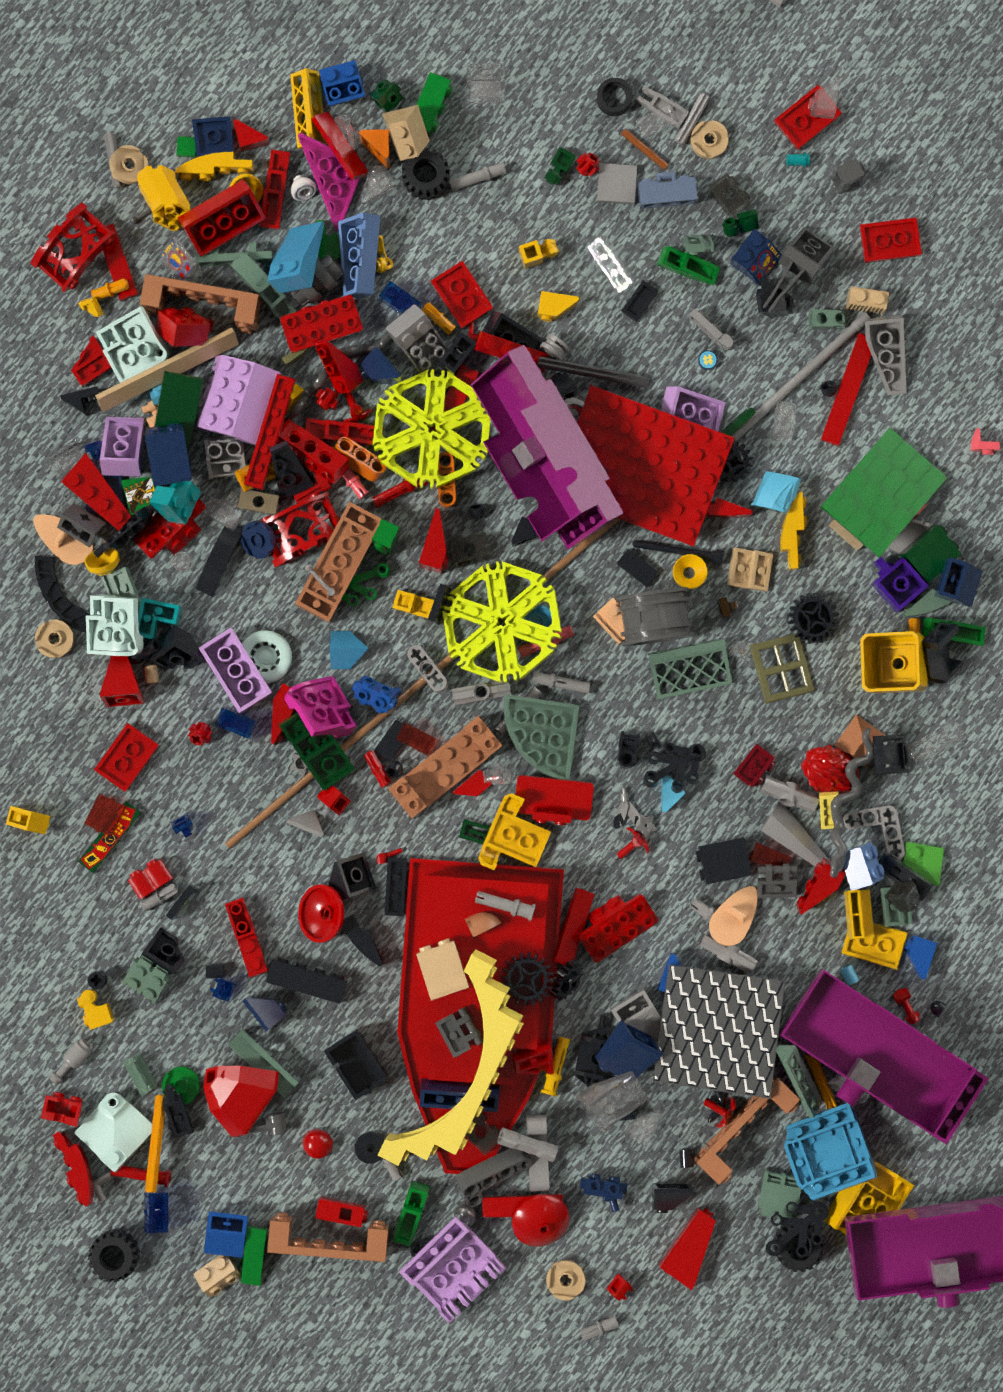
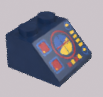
M754 228L731 258L729 264L759 285L760 278H766L782 254L767 237Z

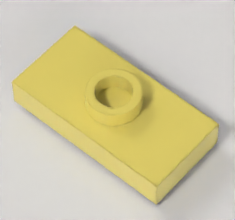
M839 792L819 793L821 829L834 828L831 802L835 796L839 795Z

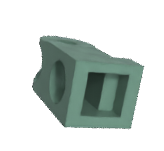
M812 309L808 313L809 330L845 328V311Z

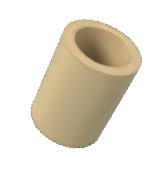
M157 665L145 666L146 684L159 683Z

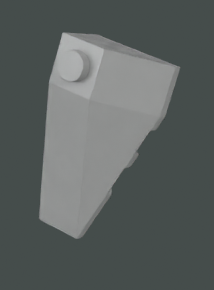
M889 315L866 320V342L887 395L906 394L904 318L900 315Z

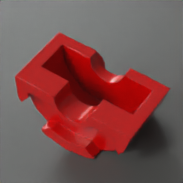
M53 1092V1095H46L41 1118L77 1127L83 1098L77 1096L66 1098L64 1097L65 1094L61 1092Z

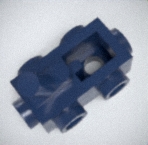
M589 1174V1176L581 1177L580 1189H583V1194L601 1196L603 1201H609L612 1212L619 1211L617 1199H622L623 1194L626 1195L628 1183L620 1181L619 1177L609 1176L608 1179H603L598 1174Z

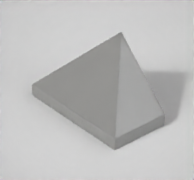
M315 810L289 818L286 822L319 837H324V832Z

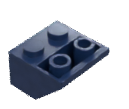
M951 557L947 558L934 596L972 608L983 571L967 562Z

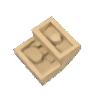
M736 547L732 548L727 586L767 592L773 554Z

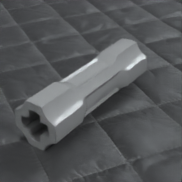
M505 1128L501 1129L497 1144L518 1149L551 1162L555 1160L558 1152V1146L539 1141Z

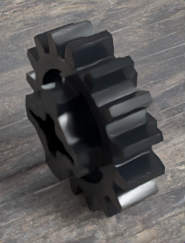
M734 441L727 459H733L739 462V464H731L726 461L725 470L722 471L720 479L726 477L725 481L730 482L732 478L733 482H737L738 477L744 479L743 474L750 473L747 468L753 467L749 463V460H752L753 457L748 456L750 449L744 450L745 444L739 446V441ZM740 452H741V454H742L744 460H742L741 457L739 456V453H740ZM742 467L739 472L735 473L736 469Z
M574 960L567 961L566 965H562L561 969L557 970L554 974V982L550 984L552 990H549L550 995L562 1001L563 998H567V995H571L573 990L576 991L580 978L583 976L581 973L584 970L582 965Z

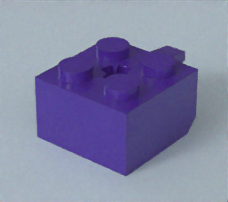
M882 557L874 562L875 566L879 569V572H877L879 578L871 585L895 613L899 612L928 587L926 582L903 557L894 565L891 562L887 564ZM902 582L903 585L898 589L896 587L897 583Z

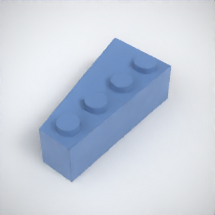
M363 212L338 221L341 267L344 272L342 275L344 296L352 295L353 298L361 299L374 293L380 215Z

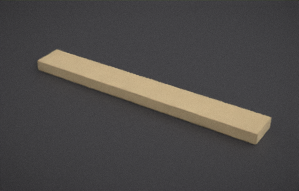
M232 328L227 329L207 339L202 346H193L95 395L101 410L105 412L161 384L164 371L181 374L239 345L235 331Z

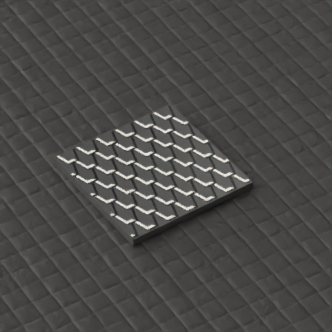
M669 965L658 1047L663 1055L655 1062L653 1082L770 1099L785 981Z

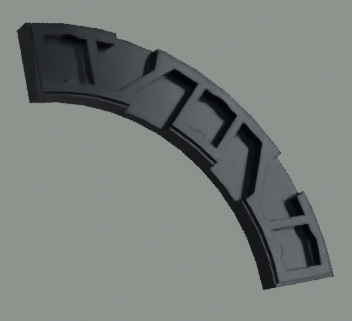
M35 556L36 578L45 601L60 619L75 629L86 633V615L90 614L76 607L62 591L56 576L55 557Z

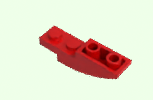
M244 898L226 903V910L249 978L268 973L264 953Z
M59 1131L52 1135L55 1139L53 1143L64 1154L63 1160L65 1164L72 1168L66 1173L68 1177L66 1181L71 1188L76 1190L78 1202L85 1207L91 1206L94 1197L93 1179L86 1154L80 1143L72 1146L64 1131Z

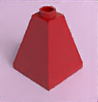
M111 655L100 691V697L106 707L145 704L128 656Z

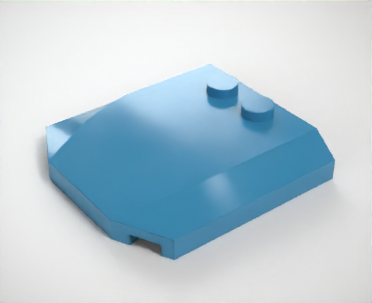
M846 1103L816 1114L814 1118H806L787 1125V1138L784 1149L797 1185L813 1201L877 1178L876 1167L853 1106Z

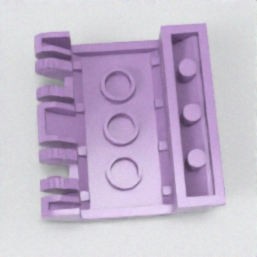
M218 355L214 361L216 366H213L211 370L214 372V377H209L208 382L210 384H207L202 398L204 402L200 404L203 411L197 414L196 418L198 420H195L194 429L206 433L211 431L235 437L242 442L256 445L277 374L281 375V373L255 362Z
M455 1216L399 1273L412 1286L415 1285L437 1307L440 1315L450 1324L456 1318L453 1312L456 1315L461 1313L458 1306L453 1302L454 1300L459 1298L460 1302L468 1307L470 1303L466 1297L473 1302L484 1291L478 1280L485 1288L489 1286L482 1273L486 1270L492 1278L496 1279L498 1275L492 1267L499 1274L503 1273L507 1268L471 1228Z

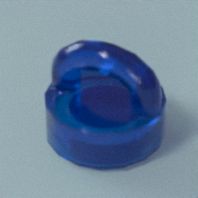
M102 440L85 445L86 453L90 452L92 458L100 459Z

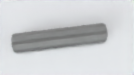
M705 93L699 95L675 137V141L678 144H685L710 100V97Z
M113 132L104 134L108 162L115 150L118 149L116 136ZM110 170L113 187H123L124 183L115 180Z

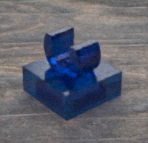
M188 813L171 822L175 834L182 831L185 838L192 835V830L189 827L192 825V819Z
M215 978L214 981L218 982L215 989L210 988V991L213 992L212 996L229 1002L236 983L222 978Z

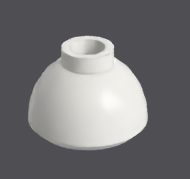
M298 175L293 179L294 182L291 186L293 199L305 201L316 193L317 186L310 178Z

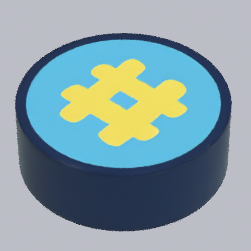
M703 351L698 358V364L703 370H712L717 364V356L712 351Z

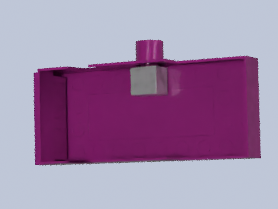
M525 345L507 352L470 384L499 433L483 441L485 447L516 499L533 497L538 502V508L527 518L541 542L558 533L568 550L585 541L623 514L619 503L606 484V481L610 479L606 470L597 458L586 436L581 431L567 404L558 392L557 387L551 379L547 381L544 379Z
M820 969L779 1032V1035L846 1078L836 1094L837 1097L855 1108L863 1094L867 1092L946 1145L989 1079L978 1072L977 1069L953 1053L945 1050L933 1040L824 969Z
M1003 1196L844 1217L854 1295L858 1301L917 1293L921 1299L937 1297L939 1307L949 1308L960 1305L959 1293L988 1290L991 1283H1003Z

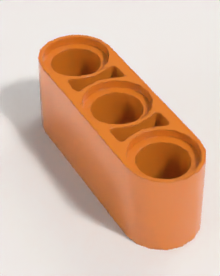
M347 437L340 438L333 447L349 458L348 467L369 481H377L386 470V466L381 463V460L376 455Z
M441 452L438 473L441 476H446L454 472V459L449 452ZM444 457L451 460L447 466H443L440 463V460ZM455 481L438 488L439 503L445 509H450L456 504ZM445 495H450L453 501L445 504L442 498Z

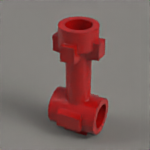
M900 988L896 990L892 996L897 1005L902 1004L907 1014L904 1017L906 1022H909L910 1025L918 1022L920 1014L918 1011H913L908 1001L911 998L908 989Z

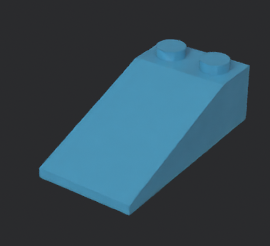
M323 222L290 228L270 265L267 280L279 293L312 287L324 228Z

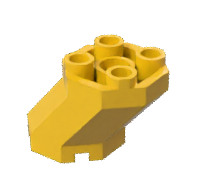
M157 165V169H152V166H146L137 173L139 190L152 211L153 221L171 231L183 228L178 217L190 211L191 207L177 182L175 171L163 165Z

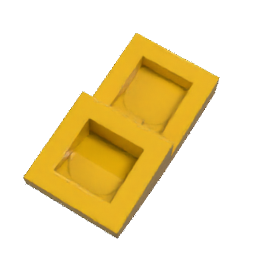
M397 590L392 608L428 619L434 600Z

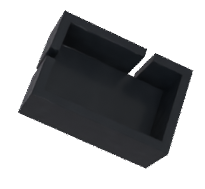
M358 1028L324 1050L333 1066L338 1062L339 1066L335 1070L355 1100L371 1090L369 1085L374 1089L389 1078Z

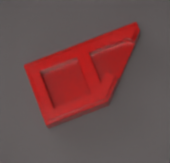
M479 769L454 790L453 793L455 795L479 796L492 783Z

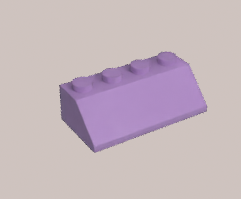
M232 628L199 647V650L240 714L256 706L272 693Z

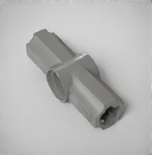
M502 680V683L494 681L452 689L454 705L456 706L504 697V694L511 695L509 680L508 683ZM479 687L487 690L485 697H478L476 695V690Z
M766 775L760 785V792L779 799L778 801L784 806H796L813 813L819 803L818 796L801 790L800 786L793 782H782Z
M709 931L706 932L699 944L704 949L717 955V958L729 965H734L749 975L758 962L735 945L723 946L717 943Z

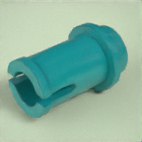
M806 152L804 154H787L786 166H803L805 168L810 164V154H806Z

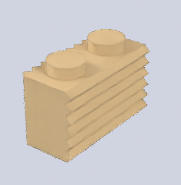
M851 286L848 291L846 309L861 310L862 312L865 310V312L869 311V313L873 312V314L876 312L882 315L887 309L889 292Z

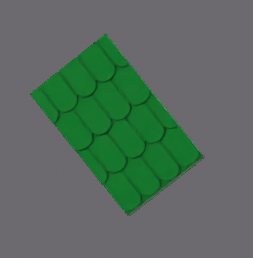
M889 428L820 507L834 519L829 524V527L853 548L859 550L862 546H866L879 558L947 477L895 431Z

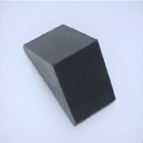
M521 517L511 540L512 547L538 537L527 518Z

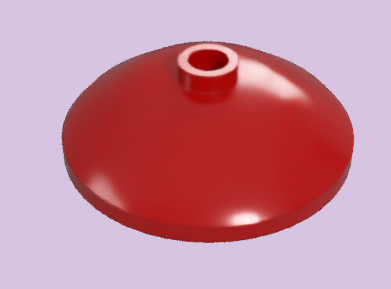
M319 884L312 886L304 893L299 904V924L304 935L311 941L325 943L332 940L339 933L344 921L342 899L339 893L329 885Z
M539 1194L529 1197L514 1211L512 1217L514 1234L522 1243L529 1246L541 1247L552 1244L566 1232L570 1220L569 1211L565 1203L553 1195Z

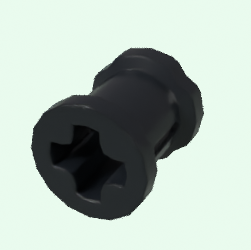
M95 971L88 976L87 981L91 988L99 989L107 984L108 978L103 971ZM97 975L98 978L102 979V982L98 983V985L96 981H93V978L97 977Z

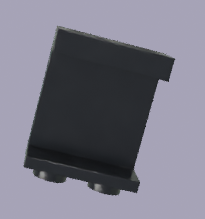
M940 622L922 640L928 681L946 683L964 664L963 660L952 659L949 656L948 642L959 632L958 624Z
M745 838L698 846V851H695L696 860L701 862L702 870H699L700 880L704 881L706 885L752 876Z

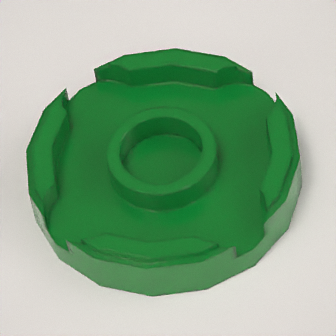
M179 1066L173 1068L165 1074L162 1080L161 1089L163 1094L166 1096L164 1091L165 1085L173 1083L176 1087L175 1089H177L176 1093L180 1092L183 1096L185 1105L197 1098L200 1092L201 1083L199 1077L194 1070L188 1067Z

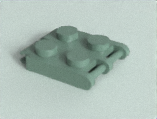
M143 955L141 958L137 956L122 984H127L130 988L137 990L139 995L143 994L145 998L152 1000L151 1003L155 1004L170 977L167 976L168 972L160 966L156 965L154 968L152 966L154 962Z
M769 1169L764 1170L757 1206L761 1208L760 1215L772 1217L775 1211L782 1217L792 1218V1215H797V1212L789 1214L785 1209L787 1203L791 1201L797 1205L799 1204L801 1188L796 1182L785 1180L796 1181L794 1176L786 1175L784 1172L779 1174L769 1172ZM768 1175H769V1176H774V1177H779V1178H781V1179H776V1178H773V1177H768ZM790 1204L788 1209L794 1211L795 1206Z

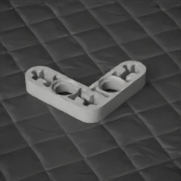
M893 806L859 810L843 815L846 829L852 830L881 824L885 850L888 853L893 850V844L888 845V841L894 842L899 840V844H895L896 849H900V853L897 854L896 858L898 860L903 858L905 850L898 813ZM886 809L893 812L890 820L891 822L895 821V825L885 826L884 823H889L888 818L883 816ZM867 812L874 814V821L872 823H867L864 820V815ZM861 813L860 820L862 825H859L860 821L853 822L851 827L850 824H846L845 820L849 818V815H851V818H859L857 814ZM891 827L897 831V835L893 839L889 838L886 834L887 830Z

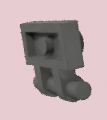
M765 864V866H758V874H765V877H760L757 880L758 898L796 897L797 878L790 877V873H797V865L783 864L782 866H772V864ZM783 873V877H772V874Z
M465 1007L458 1010L461 1018L456 1020L452 1013L435 1022L454 1058L471 1049L468 1041L473 1039L476 1045L483 1042L480 1036L482 1033L474 1025L473 1017ZM464 1023L470 1032L467 1035H464L460 1028V1025Z

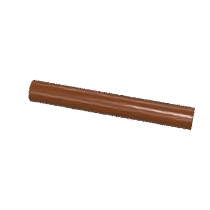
M626 128L622 131V136L663 170L668 167L669 164L630 131Z

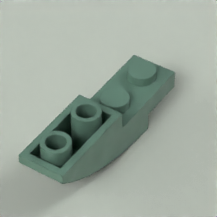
M245 252L230 264L254 294H259L261 301L280 323L282 316L296 312L294 307L285 298L286 296L283 293H279L267 281L268 276Z
M925 589L917 596L919 600L915 604L910 602L903 608L905 612L902 616L908 618L924 615L947 605L951 601L935 597L936 591L934 589H931L929 592Z

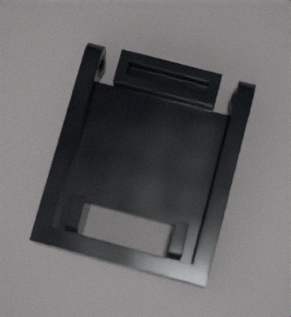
M906 735L873 736L876 775L909 773V769H901V766L908 765L907 742L899 743V740L906 739Z

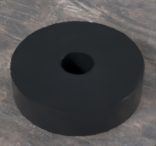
M365 1132L360 1135L355 1143V1154L358 1159L367 1164H373L381 1160L382 1157L378 1156V1153L384 1143V1139L375 1132ZM372 1144L374 1146V1149L372 1151H368L366 1148L367 1145Z

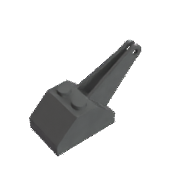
M803 227L787 246L778 261L785 271L772 294L763 305V308L765 309L770 303L788 271L793 272L797 276L776 298L769 308V312L773 310L776 304L798 280L810 284L835 248Z

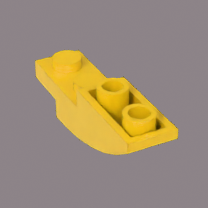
M234 152L203 155L176 168L177 177L185 181H190L192 178L210 181L211 179H216V171L225 175L230 174V172H237L239 175L249 174V172L254 173L253 161L236 160Z
M803 492L797 493L784 518L781 530L780 552H788L789 570H797L799 568L798 565H801V554H798V546H800L801 540L797 532H803L804 527H807V516H804L803 508H806V497H803Z

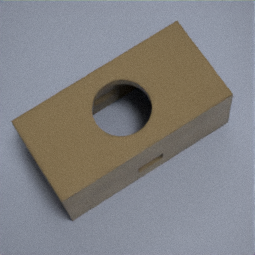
M241 489L238 508L239 510L274 516L278 512L280 497L251 490L244 492ZM257 496H261L264 499V504L261 507L253 505V499Z

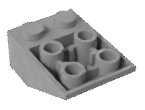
M415 304L385 328L418 373L430 369L448 351V347L426 314Z
M643 988L610 1008L618 1023L622 1020L651 1035L658 1045L661 1017Z

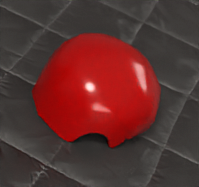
M314 1128L306 1132L303 1137L302 1146L308 1156L314 1159H322L332 1151L333 1140L328 1132Z

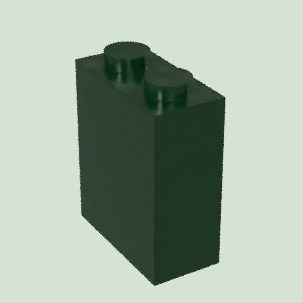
M941 525L930 526V528L898 554L913 567L926 584L942 572L947 558L957 559L961 555L959 546L955 541L950 540L947 536L948 532Z

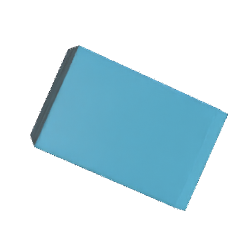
M669 775L661 779V812H667L686 793L684 790L680 793L672 791L671 786L674 780Z

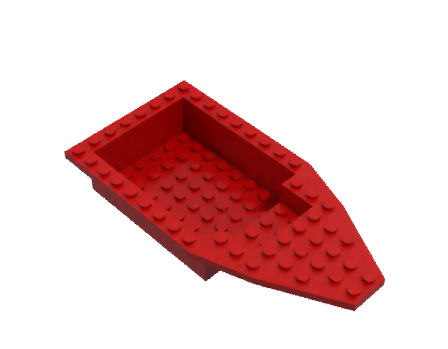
M410 858L397 1034L411 1090L425 1125L438 1120L451 1109L420 1107L421 1078L473 1083L483 1051V1042L476 1045L472 1039L468 1041L471 1049L454 1058L435 1022L452 1013L456 1020L461 1018L458 1010L465 1007L468 1013H471L474 1025L482 1033L480 1035L482 1040L484 1038L480 1003L468 974H466L469 988L434 1000L430 999L416 955L420 952L419 948L428 945L434 948L439 946V941L449 938L450 942H455L464 970L473 952L478 950L497 960L494 966L497 970L492 979L501 984L507 982V979H501V975L507 976V973L502 971V969L510 968L506 962L510 961L513 964L515 963L512 959L513 956L520 960L519 953H523L524 958H527V953L530 952L531 959H534L535 954L539 955L537 961L545 958V962L542 965L550 964L546 971H553V975L548 976V978L553 979L557 971V963L552 960L559 941L564 869L497 864L495 870H492L480 863ZM478 890L511 901L519 899L520 902L528 905L536 904L532 920L528 921V918L517 915L514 917L510 915L511 912L475 903L476 898L484 899L477 896ZM488 912L497 916L501 921L499 925L473 937L465 919L476 913ZM522 963V966L528 972L539 968L533 963ZM515 967L511 974L512 985L521 977L517 967ZM521 970L524 976L521 983L525 984L527 982L533 988L531 978L535 974L528 975ZM543 973L534 980L538 991L544 982ZM526 986L516 989L522 995L533 994ZM545 989L548 997L541 994L540 997L543 1001L539 1002L535 998V1005L531 1004V1000H527L528 1004L524 1006L523 999H521L519 1004H516L518 998L516 996L513 1000H508L505 1007L523 1015L521 1022L524 1024L519 1034L515 1033L512 1038L516 1041L511 1051L507 1050L504 1055L507 1057L504 1066H499L497 1070L499 1076L495 1084L499 1085L498 1112L482 1111L479 1118L475 1116L473 1120L476 1123L471 1134L467 1133L465 1139L468 1141L463 1151L459 1149L457 1154L454 1155L441 1147L438 1148L437 1155L445 1173L459 1174L497 1155L502 1146L497 1144L501 1129L511 1130L527 1104L539 1073L516 1074L513 1066V1056L531 1049L537 1050L538 1046L548 1043L551 1046L555 998L550 995L551 993L548 989ZM465 1023L460 1025L464 1035L470 1033Z

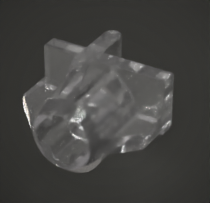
M501 762L493 764L494 769L483 770L484 782H491L494 786L506 785L510 783L513 779L512 777H515V773H511V767H504Z

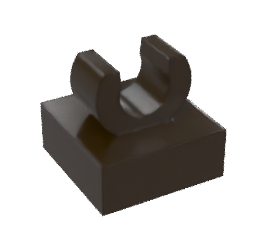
M727 597L717 600L722 619L729 618L731 616L730 611L739 608L737 601L728 603Z

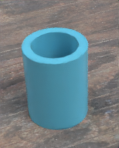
M851 964L839 970L848 986L859 981Z

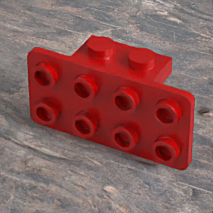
M346 295L331 301L324 300L319 305L306 306L300 311L284 315L280 318L289 349L292 353L314 347L315 342H330L363 330L352 295Z
M198 499L186 525L168 522L159 512H156L151 519V524L141 530L132 540L151 559L165 547L175 556L202 530L194 522V519L206 509V505Z
M519 775L517 777L515 795L525 800L518 813L531 814L532 819H535L538 823L553 821L557 825H567V823H571V819L587 821L591 815L594 785L591 782Z
M642 894L635 896L627 903L617 895L609 899L601 907L594 909L588 915L592 926L580 933L578 938L593 961L598 963L658 922V918Z

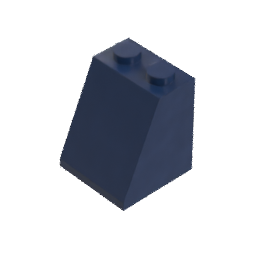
M172 423L167 425V427L159 428L154 426L145 430L153 485L159 486L192 480L191 464L183 424Z
M621 1020L595 1058L599 1063V1068L604 1072L608 1073L610 1071L618 1079H626L632 1082L655 1063L663 1053L651 1035Z

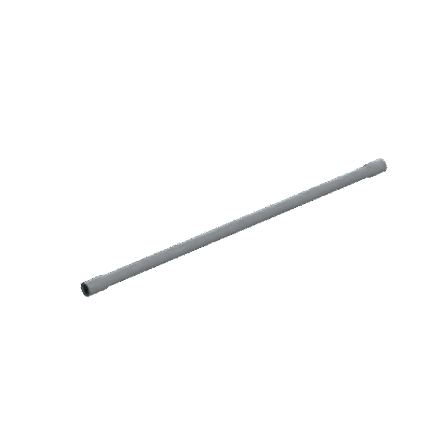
M863 312L845 331L755 411L756 413L731 436L735 438L734 441L742 437L856 332H859L865 326V321L871 319L869 315Z

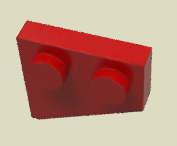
M549 1043L538 1046L537 1050L531 1049L514 1055L513 1066L516 1074H538L539 1071H547L548 1074H554L552 1048Z

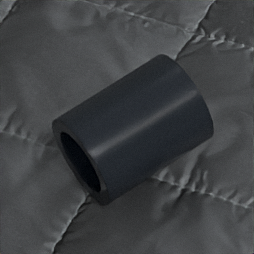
M224 964L206 965L207 979L225 977Z
M679 1149L680 1168L694 1167L693 1149Z

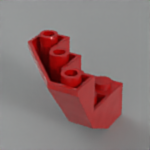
M215 1066L206 1069L203 1088L209 1110L231 1137L247 1135L277 1092L279 1072L246 1066Z

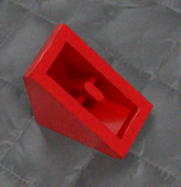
M234 119L233 123L242 152L269 144V139L266 135Z

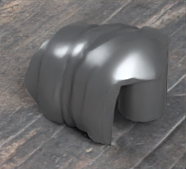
M463 1200L458 1205V1208L455 1209L454 1216L460 1212L459 1219L465 1222L469 1218L468 1223L471 1224L476 1216V1207H468Z

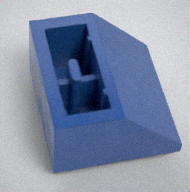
M355 60L319 70L329 107L365 97Z
M209 1211L204 1253L243 1258L248 1216Z

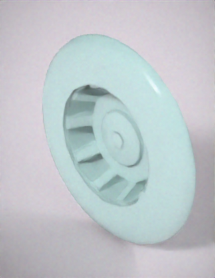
M262 630L249 635L242 643L250 658L254 659L255 666L258 665L260 667L258 671L267 684L278 681L288 672L292 662V651L283 636L274 631Z

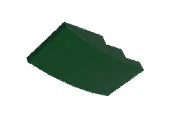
M164 371L154 426L163 428L172 423L183 424L189 453L202 378Z
M298 712L278 724L323 791L355 770L333 735L311 737Z

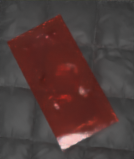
M405 722L396 740L427 756L433 753L439 741Z
M756 842L749 860L765 866V864L782 866L783 864H789L792 857Z

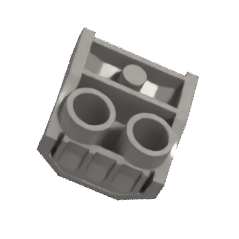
M227 435L213 436L204 440L209 480L217 477L234 476L235 471L246 466L244 444L242 441Z

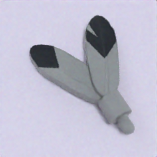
M622 788V802L613 820L615 829L622 826L626 814H628L634 824L639 819V812L629 801L626 788Z

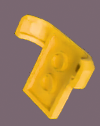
M511 793L502 799L478 856L481 865L495 870L500 853H504L537 867L551 831L516 817L525 800L524 798Z

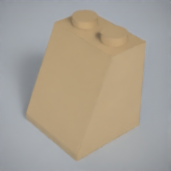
M416 105L383 113L382 115L387 130H389L394 151L400 161L418 157L430 141L419 106Z
M449 938L439 941V946L431 948L430 945L419 948L420 952L416 954L431 1000L469 988L455 942H450Z

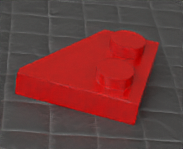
M94 335L89 339L90 342L85 350L82 351L78 362L75 363L71 370L82 388L112 369Z

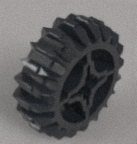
M807 593V600L801 595L799 597L801 603L798 600H794L793 603L797 607H789L794 613L787 614V617L793 618L787 624H794L790 632L797 630L794 637L797 638L801 634V642L808 638V644H812L813 639L816 644H819V638L825 642L827 641L825 634L828 637H832L833 634L830 630H837L832 625L839 623V620L833 619L839 613L832 612L837 607L836 605L829 606L832 602L831 599L824 602L825 595L818 599V593H815L813 598L811 593ZM806 604H817L811 612L801 610L802 606ZM822 607L827 612L828 622L821 617ZM816 612L815 615L818 620L810 625L809 616ZM798 615L806 621L804 630L799 624ZM815 625L825 627V630L821 633H810Z
M530 952L527 953V958H524L523 953H519L520 960L513 956L512 959L515 963L512 964L510 961H507L506 964L510 968L502 969V971L507 973V976L501 975V979H507V982L502 984L510 988L508 992H512L510 1000H513L515 996L518 997L516 1004H519L521 999H523L524 1006H527V1000H531V1004L535 1005V998L539 1002L543 1001L540 997L541 994L548 997L545 989L552 990V987L547 984L548 982H554V979L548 978V976L553 975V971H546L550 964L542 965L545 962V958L537 961L538 954H535L534 959H531ZM522 963H533L539 968L528 972L524 969ZM515 967H517L521 977L512 985L511 974ZM521 970H523L524 973L528 975L535 974L531 978V984L533 988L530 986V984H527V982L525 984L521 983L524 979ZM543 973L544 982L538 991L534 980ZM526 986L533 994L522 995L516 989Z

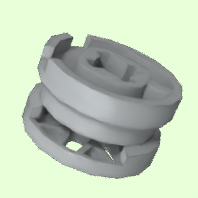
M548 334L546 342H542L540 348L546 354H549L551 358L562 361L564 359L563 355L567 354L570 348L558 337Z

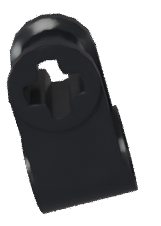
M621 731L617 763L621 768L628 769L634 764L640 734L632 735ZM629 755L631 763L628 765L623 764L621 756Z

